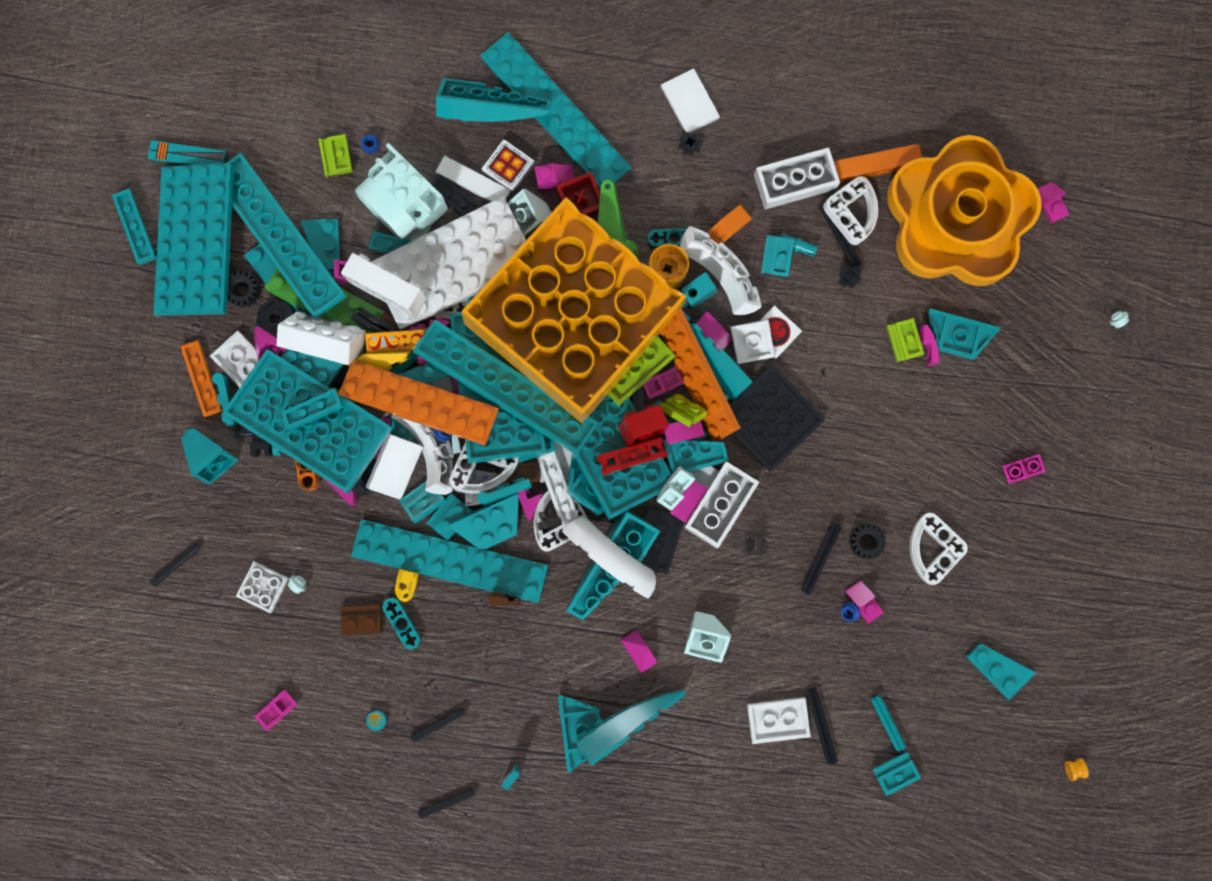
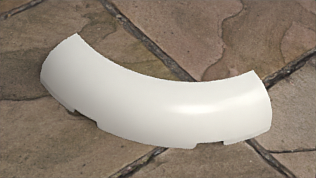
M689 226L682 237L680 248L685 251L689 258L700 263L715 276L729 298L733 314L745 315L760 309L761 302L757 288L752 286L748 278L750 274L738 257L723 243L720 242L718 244L709 238L710 235Z
M391 415L393 419L397 420L413 434L419 445L423 446L422 452L427 467L425 491L441 495L451 493L453 489L449 480L453 472V452L449 440L445 442L438 440L434 435L433 428Z
M576 519L562 530L576 546H580L588 552V556L622 583L626 582L629 586L633 587L635 592L649 599L656 585V577L652 569L643 565L618 547L588 519Z

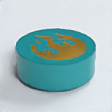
M380 710L372 711L367 716V726L373 731L384 728L387 723L385 713Z

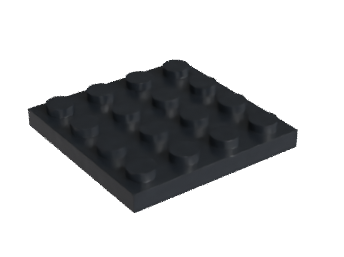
M773 365L730 404L741 428L732 434L769 473L825 421L819 412Z

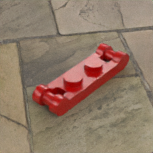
M663 438L653 439L597 456L598 462L601 463L603 468L601 469L602 474L608 475L616 471L668 457L667 450H664ZM651 447H656L657 453H653ZM613 459L615 465L610 466L608 460Z

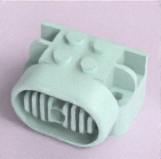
M388 143L386 147L389 152L381 159L378 157L375 159L376 164L369 170L368 178L355 189V193L398 238L404 239L414 229L424 231L435 223L448 208L443 196Z

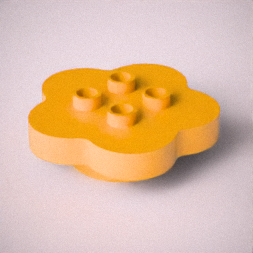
M973 135L953 139L934 158H918L906 163L892 178L887 190L889 209L900 224L896 239V250L903 266L912 274L922 278H938L952 274L959 280L974 286L991 285L1011 272L1019 258L1020 236L1032 228L1041 212V197L1035 184L1025 175L1007 169L1000 152L991 142Z

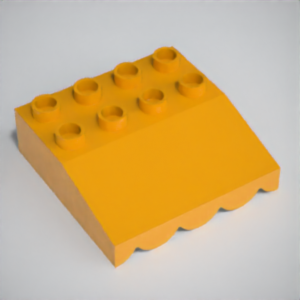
M566 197L467 304L461 313L464 324L582 424L685 303L686 296L670 288L667 282L655 270L645 264H641L625 245L615 239H611L596 221L581 214L576 206Z

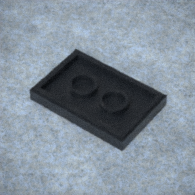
M648 508L645 520L659 529L660 532L641 563L652 570L668 574L684 522L673 515Z

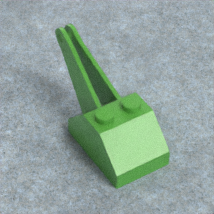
M605 180L601 184L598 224L611 239H615L625 245L639 260L640 254L637 251L639 247L633 240L630 241L626 238L616 184L611 180Z

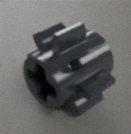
M687 132L685 138L680 137L679 141L683 144H679L678 149L683 150V156L688 154L693 157L694 152H700L698 146L701 145V140H697L696 133L689 135Z
M848 265L838 274L841 277L838 282L843 288L846 286L853 288L861 281L859 275L862 271L857 266L851 268Z

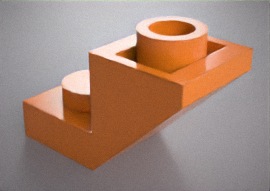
M740 204L707 233L718 244L720 242L724 244L753 218Z

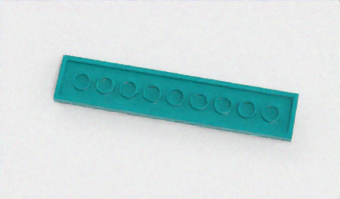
M509 32L480 55L483 62L511 92H519L521 97L531 95L551 101L549 114L534 118L585 174L592 172L600 190L603 181L611 180L616 183L631 170V166Z
M239 153L227 162L234 165L232 206L311 315L317 319L347 296L245 157Z
M437 320L433 321L413 349V353L577 456L599 423L588 416L581 424L529 378Z
M363 519L360 520L351 557L491 592L507 593V596L536 603L540 601L548 565L484 549L480 550L476 547Z

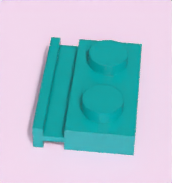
M767 235L761 273L789 277L795 238Z
M427 481L399 500L415 524L446 502L443 495L425 491Z
M451 493L446 498V502L428 520L427 524L449 541L456 533L450 528L449 523L473 511Z
M907 751L872 769L885 796L921 779Z

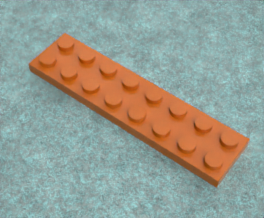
M680 308L660 332V335L665 345L675 355L673 361L691 395L692 401L707 410V415L702 420L713 442H717L741 428Z
M355 360L351 362L339 391L340 396L350 401L484 446L487 444L499 412L497 407Z

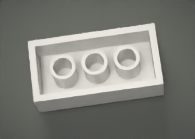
M829 148L757 167L754 173L764 210L836 190L840 184Z
M352 253L341 272L350 284L415 319L427 300L423 294L424 291L420 289V285L413 281L406 282L403 280L404 277L396 272L391 274L380 263L374 265L363 254L358 256Z
M296 312L278 324L277 346L349 365L365 352L366 331L357 326H346L338 321H327L323 317L315 319L304 312Z
M726 461L693 515L684 526V529L714 548H719L759 482Z

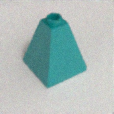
M194 428L186 430L181 438L191 475L208 485L212 484L239 461L236 456Z

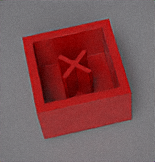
M592 172L556 186L560 202L567 197L581 214L590 218L599 215L600 191Z
M654 404L644 407L643 411L638 413L631 411L625 414L618 428L626 447L662 436L669 427L661 405L654 406Z

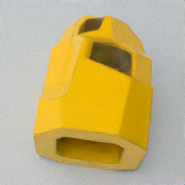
M399 569L395 593L400 601L407 602L413 597L417 588L419 573Z

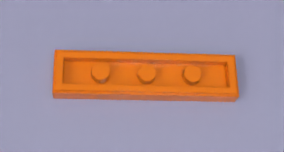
M200 340L180 346L203 417L207 418L222 413L223 408L218 402V393L212 381V375Z

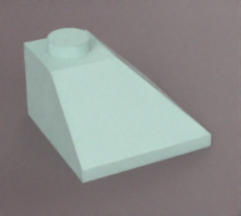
M522 189L507 203L525 238L531 236L552 213L546 202L527 189Z
M695 611L684 654L722 663L731 634L714 615Z

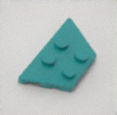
M931 308L927 311L938 351L969 360H974L995 334L1000 331V327Z
M572 454L566 493L598 516L604 513V510Z
M516 493L450 522L449 526L478 549L485 550L517 535L518 494Z
M558 695L567 772H571L574 768L587 761L574 742L577 740L576 736L584 730L588 732L594 728L593 724L600 719V712L597 707Z

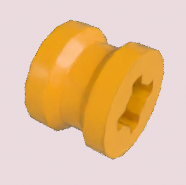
M1082 758L1077 759L1076 762H1065L1066 774L1070 781H1076L1080 777L1083 779L1088 778V768Z

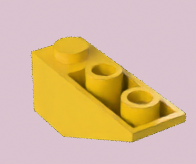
M412 351L365 352L356 358L355 361L389 371L393 368L392 364L396 362L401 364L408 360V355Z

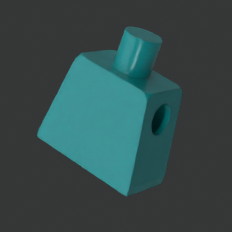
M706 272L681 289V292L686 296L685 303L681 309L689 304L694 308L718 293L716 286ZM692 292H697L696 297L693 298L690 297V294Z

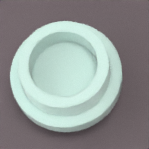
M1116 312L1111 316L1109 323L1115 328L1124 326L1129 322L1128 313Z
M295 575L289 578L288 586L293 592L300 593L306 590L304 578Z

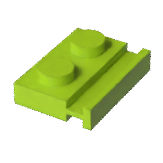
M346 134L319 139L326 177L353 172Z
M914 318L886 326L896 363L924 355Z
M678 393L667 399L665 403H660L664 413L687 427H691L692 423L699 422L707 415V410Z

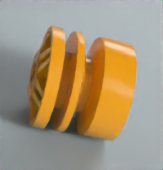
M665 244L653 251L648 266L655 270L667 282L670 288L677 290L685 281L689 269V259L685 251L679 246Z

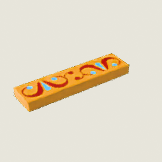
M428 329L365 333L367 353L413 350Z

